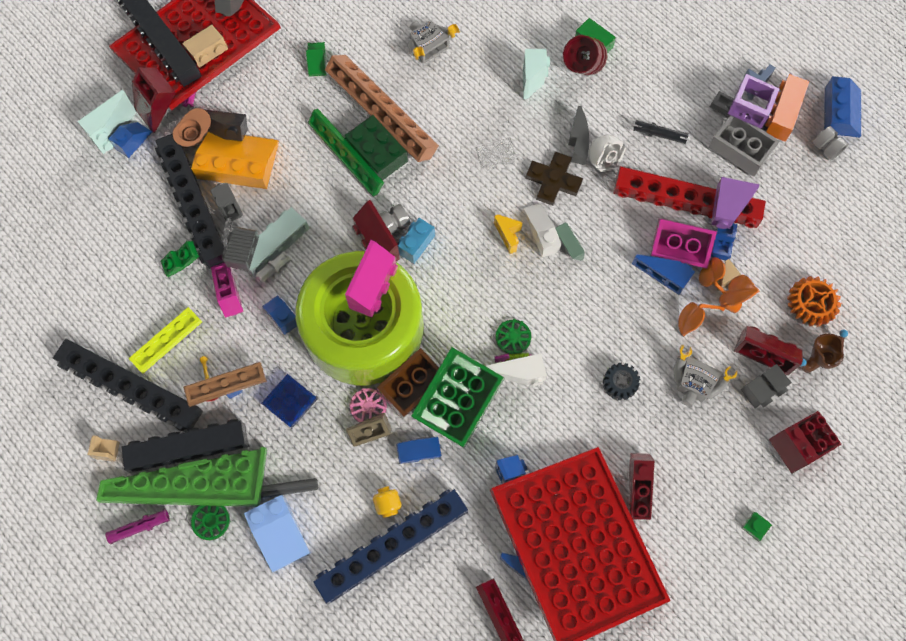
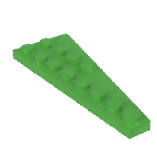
M260 447L257 450H245L238 454L221 455L222 457L209 460L206 458L178 464L176 467H163L157 471H144L138 475L101 480L96 501L99 503L257 507L260 505L267 449L266 447Z

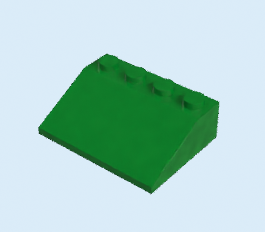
M451 347L411 417L461 447H466L505 378Z

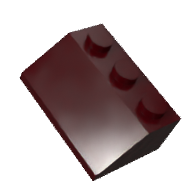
M367 201L353 217L354 225L352 228L357 236L360 235L363 239L361 244L365 250L370 240H372L395 256L396 261L400 260L397 242L372 201Z
M746 326L734 349V352L771 368L777 364L785 375H790L803 362L802 350L797 348L795 344L785 343L779 340L778 337L760 332L758 328L753 326Z

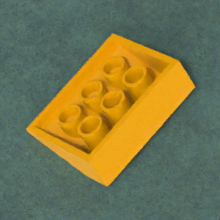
M208 132L196 151L191 169L197 179L267 189L279 141L246 135L243 141L226 140Z

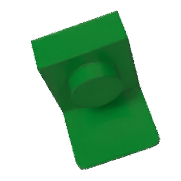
M325 42L307 43L306 57L309 77L326 76Z

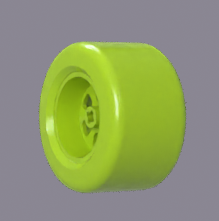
M365 251L342 253L327 259L317 266L304 281L297 297L295 310L296 324L300 337L315 364L333 379L358 386L374 385L386 380L419 350L424 331L419 290L410 274L397 262L396 274L394 277H390L388 281L390 283L389 289L386 294H382L380 299L382 301L381 306L384 308L383 311L369 317L349 309L345 293ZM343 311L350 315L347 323H337L339 312ZM387 321L388 324L381 332L375 329L376 322ZM347 330H352L355 336L353 340L342 338L341 334ZM370 334L372 338L361 340L363 335Z

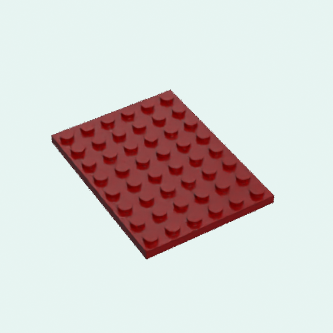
M172 0L159 9L157 14L183 48L182 43L210 25H213L222 35L228 47L222 54L216 56L203 66L198 67L202 77L185 87L179 81L175 82L170 74L172 71H167L162 63L164 60H159L154 52L155 48L151 49L145 40L147 37L143 38L137 28L139 26L134 27L109 45V47L134 74H136L139 67L157 68L176 92L168 107L170 110H173L281 29V27L254 0H244L240 9L232 16H224L221 13L215 12V0Z
M599 447L490 489L553 641L587 640L671 601Z

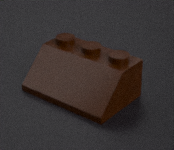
M420 348L384 380L377 389L389 406L403 420L417 407L439 367Z

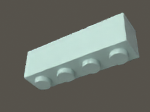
M292 207L282 212L280 217L274 223H270L266 230L259 235L256 250L248 271L254 278L256 273L268 264V261H272L282 251L289 248L309 229L307 221Z

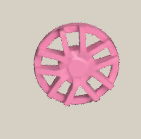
M363 388L355 393L350 402L351 414L359 423L364 421L365 414L369 415V418H372V414L379 415L380 413L376 411V408L383 409L382 413H386L387 410L386 400L377 389ZM366 392H373V393L371 394L370 397H368V395H367ZM362 393H364L366 399L362 400L359 396ZM378 394L380 397L374 401V396ZM356 398L359 399V403H354ZM381 400H383V405H384V406L379 405L378 403H379ZM353 407H361L359 410H353ZM362 413L361 419L358 418L356 414Z

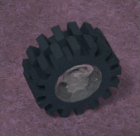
M622 362L612 365L611 368L609 367L603 379V388L607 390V395L611 394V398L615 399L616 397L618 400H627L629 397H632L640 386V376H637L638 371H634L632 365L628 367V363L622 365Z

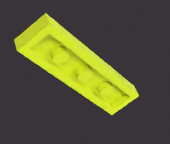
M187 307L128 359L142 374L145 373L199 326L202 321Z

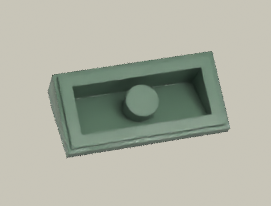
M565 222L555 228L571 258L583 260L585 251L568 223Z

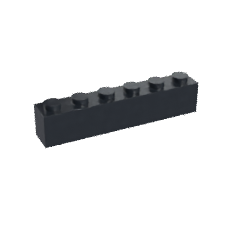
M231 419L222 425L213 423L207 425V428H190L187 432L181 434L180 432H172L167 437L160 438L159 436H154L144 442L131 441L128 442V445L121 446L124 470L133 473L248 448L249 445L245 424L241 420L239 421V419Z

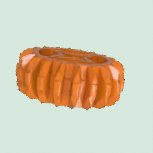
M812 276L806 279L802 278L789 290L790 294L787 296V300L790 302L788 307L793 308L790 313H796L795 319L801 318L802 324L808 322L809 327L814 324L817 327L822 324L827 325L839 313L840 310L838 308L841 307L842 303L838 301L841 299V296L836 295L838 289L833 290L831 288L833 283L829 285L826 283L827 279L820 281L819 276L814 279ZM801 293L804 294V295H803L804 303H802V300H801ZM824 300H826L827 310H825L826 306L824 304Z

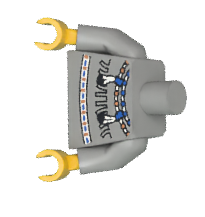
M414 21L410 25L412 32L408 42L409 54L415 57V60H418L419 57L423 64L450 47L449 36L454 38L455 33H460L457 24L443 27L433 24L431 21L420 25L418 21Z
M681 345L679 348L681 355L677 357L673 368L674 380L678 385L677 390L684 393L681 403L688 407L693 406L695 399L703 402L705 399H712L719 395L730 383L729 379L737 376V371L734 375L727 373L731 366L726 368L725 376H722L723 372L690 357L692 354L691 347L687 353H683L684 345Z

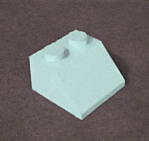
M525 49L523 99H528L544 85L545 77H548L550 56H547V49Z

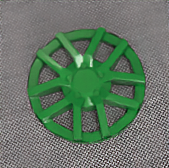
M507 320L502 322L496 331V343L505 353L520 354L531 343V331L523 321ZM512 323V327H508L507 324ZM515 323L519 324L518 329H514ZM523 326L526 331H520L521 327ZM501 328H505L507 333L501 331ZM499 334H501L502 336H504V337L501 338L500 340H499ZM528 334V338L521 337V335ZM506 340L508 343L502 346L501 343ZM521 342H527V344L523 347ZM516 344H519L520 350L516 351ZM512 345L513 351L506 348Z
M200 505L196 508L191 518L193 532L203 540H216L223 536L231 522L228 510L224 506H216L215 512L212 513V506H208L207 513L201 510L205 505ZM222 508L225 513L218 514L219 509ZM198 512L204 515L202 519L196 517ZM226 516V521H220L219 518ZM195 520L202 522L199 526H195ZM225 524L224 529L221 530L219 525ZM204 526L205 530L200 534L198 531ZM215 528L219 531V534L216 536L213 532ZM208 531H210L211 537H205Z

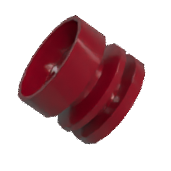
M578 35L570 39L563 51V61L566 67L572 72L588 76L600 72L606 65L608 58L604 43L599 39L586 35Z

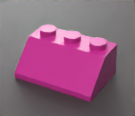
M659 218L651 256L707 268L717 231Z
M370 240L345 293L349 309L372 317L374 312H378L380 309L382 294L387 293L390 286L388 281L391 276L394 277L398 268L395 256L375 241Z

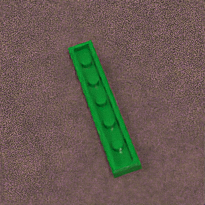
M314 109L308 124L373 197L377 196L384 184L382 179L319 109Z

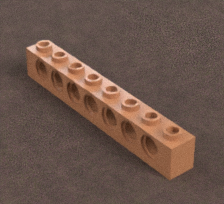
M332 55L325 71L371 116L374 115L417 162L430 160L439 145L347 55Z

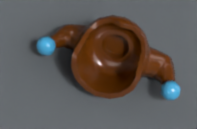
M845 329L840 330V336L830 333L818 336L814 341L811 357L807 361L803 358L801 364L802 371L810 373L819 367L833 369L839 366L844 359V339L848 336V331Z

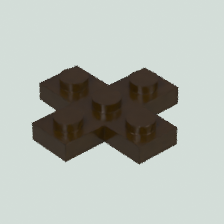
M555 151L549 166L532 160L525 179L542 184L536 200L553 206L559 191L577 196L583 178L567 173L572 157Z

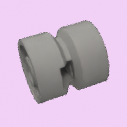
M831 126L823 130L812 142L819 150H824L823 154L830 161L841 154L849 145L843 137H837L838 132Z
M401 204L391 207L390 212L384 211L380 213L391 234L396 233L397 228L402 230L411 225L409 217Z

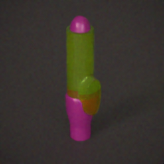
M503 354L494 356L495 363L532 356V354Z

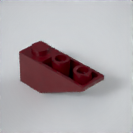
M630 453L629 490L630 515L632 519L651 520L655 460L651 454Z

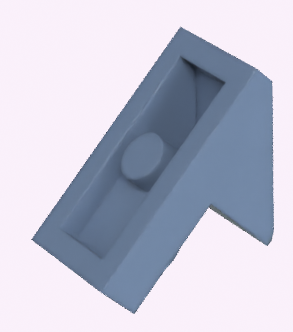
M769 64L766 69L762 68L758 74L751 69H747L745 75L748 74L767 82L776 67ZM747 92L748 99L752 101L755 95Z

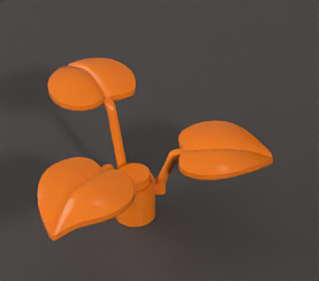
M717 257L709 260L708 267L701 269L699 283L704 287H709L714 283L723 293L719 298L720 306L697 305L694 302L686 305L681 311L678 320L681 335L685 336L696 330L703 323L705 311L702 308L720 309L721 311L727 309L732 313H736L741 309L743 302L760 292L749 277L739 275L729 283L728 291H725L717 283L725 275V264Z

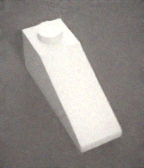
M541 203L523 208L541 257L559 253L561 241Z
M541 354L486 366L503 376L504 380L525 385H541L547 377Z

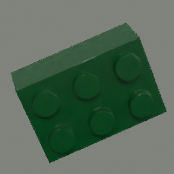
M374 115L345 134V139L382 181L408 162L407 151Z

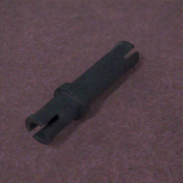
M637 119L635 125L642 127L634 126L633 131L648 134L650 137L657 136L686 144L687 140L680 137L688 138L689 133L657 126L653 122L649 124Z

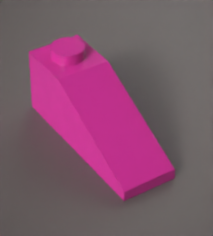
M225 263L211 267L217 302L225 318L244 312L231 267H227Z

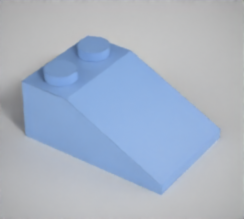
M283 495L244 513L251 532L272 572L310 554L287 499Z

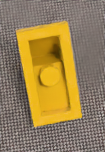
M495 215L494 225L509 254L517 251V245L519 244L515 233L522 230L523 223L508 217Z

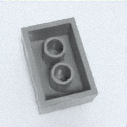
M730 115L715 134L708 148L754 177L780 141L764 130Z

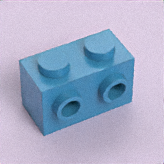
M421 218L411 223L408 228L409 232L405 237L402 236L397 243L399 255L415 264L435 237V227Z

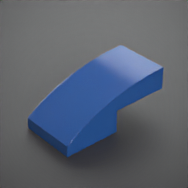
M733 223L730 229L717 227L710 257H717L725 261L731 258L738 224Z
M438 437L396 444L399 464L436 459L442 456Z

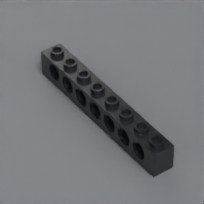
M173 133L155 140L157 144L155 151L158 157L163 159L161 166L164 172L169 174L167 180L170 187L175 189L173 195L176 202L181 203L182 207H179L183 218H187L188 222L185 225L189 233L192 232L194 235L191 239L195 248H199L201 252L198 254L201 263H205L209 269L225 263L222 259L225 247L183 147L175 142ZM213 244L210 248H206L207 245Z
M66 338L53 356V359L58 362L57 366L65 371L69 369L75 371L73 375L82 380L85 377L90 379L89 383L98 388L101 386L106 387V392L115 397L118 394L123 396L122 400L130 405L137 403L140 405V410L148 414L151 411L156 413V418L165 423L168 420L173 422V427L180 431L193 428L203 412L196 405L189 406L187 400ZM78 358H81L80 362L78 364H75V361ZM97 366L96 371L91 373L92 368ZM114 374L113 379L107 382L108 377ZM127 383H130L129 388L126 389V390H123V389H124V386H125ZM147 391L146 396L140 399L141 393ZM164 400L162 406L156 407L158 401ZM180 408V413L177 416H173V412Z

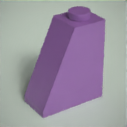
M721 177L717 184L711 225L721 229H730L758 190L759 184Z

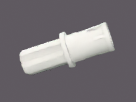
M282 251L281 254L272 261H268V264L256 273L257 279L261 282L266 281L275 272L278 273L281 267L291 261L290 257L287 256L284 260H281L287 255Z

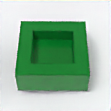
M753 512L742 529L759 542L772 524L757 512Z

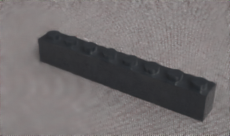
M116 0L119 5L123 4L122 9L127 16L131 15L129 18L134 26H139L137 29L142 37H147L145 40L150 48H155L154 52L159 60H164L162 63L167 71H172L170 74L176 83L179 81L185 87L202 77L197 65L148 0Z

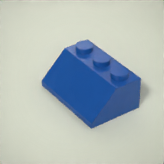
M832 76L825 87L824 130L831 126L838 132V135L860 138L861 89L851 78Z

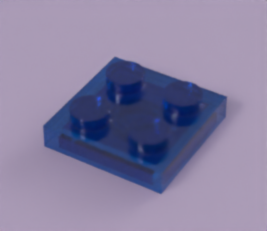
M287 374L261 404L292 429L318 399Z

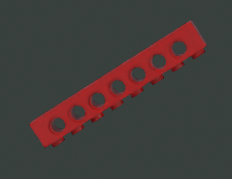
M620 166L613 194L622 198H633L639 202H650L656 206L671 207L677 211H688L693 215L708 216L712 219L716 189ZM752 198L743 209L746 214L741 212L734 224L738 223L748 228H757L763 220L766 201Z

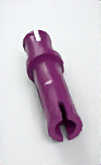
M163 509L152 515L146 514L142 519L108 531L105 534L107 542L111 545L142 531L153 530V527L170 521L169 513L166 509Z

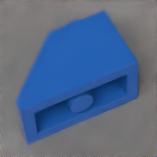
M139 122L120 125L108 139L117 151L130 158L152 131Z
M278 295L262 306L284 335L297 327L295 314Z
M518 455L499 459L495 465V470L502 484L526 475L525 471L528 470L524 460H520Z

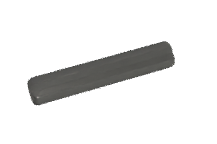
M313 478L263 485L261 498L315 491L319 488L318 480Z

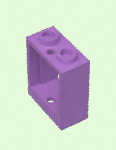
M746 74L727 114L761 129L770 115L780 88ZM746 91L768 101L766 108L763 109L741 99L743 92Z

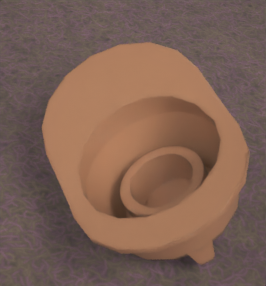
M195 108L186 113L173 130L175 142L184 147L200 144L211 125L210 115L201 108Z

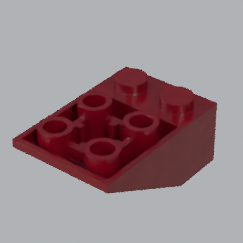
M139 67L132 80L134 108L152 133H155L176 92L157 68Z
M819 410L769 439L791 474L842 445Z

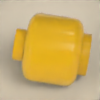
M389 486L377 489L378 493L372 497L376 513L382 515L383 518L398 514V510L402 507L398 491L396 489L390 490Z

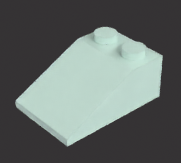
M121 90L77 122L90 140L104 154L113 148L108 138L120 125L129 124L136 110L126 93Z

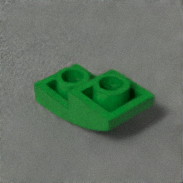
M186 241L177 251H170L160 262L166 277H170L192 264L199 256L193 241Z

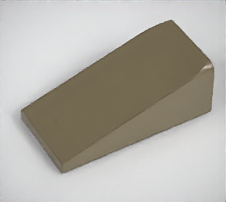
M382 413L347 428L346 431L353 447L390 435L392 428L386 414Z

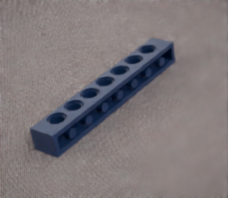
M448 489L439 495L440 499L434 503L431 500L422 506L423 510L419 513L412 512L404 518L406 521L398 525L396 523L387 529L388 533L381 537L380 534L370 540L371 544L363 548L361 546L352 552L353 556L347 560L345 558L340 559L334 564L335 568L329 572L326 569L316 575L317 579L313 582L325 603L329 605L468 513L466 505L456 490L450 491ZM442 505L449 508V512L446 515H440L437 510ZM425 516L432 519V523L428 527L420 524L421 519ZM406 528H412L414 535L411 538H405L403 531ZM390 539H394L397 542V546L393 550L386 549V542ZM371 551H378L379 558L375 562H371L368 559ZM359 562L361 570L353 574L350 570L351 565ZM336 574H342L343 582L340 585H334L333 577Z

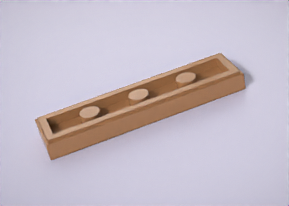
M258 362L184 386L183 388L188 405L193 406L267 382L262 363Z

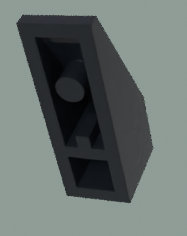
M205 110L211 118L208 132L226 140L243 141L248 130L246 114Z

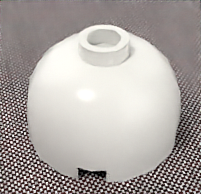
M608 134L594 139L589 149L590 162L600 172L611 170L612 167L610 166L614 163L618 164L624 155L625 146H623V141L614 135Z

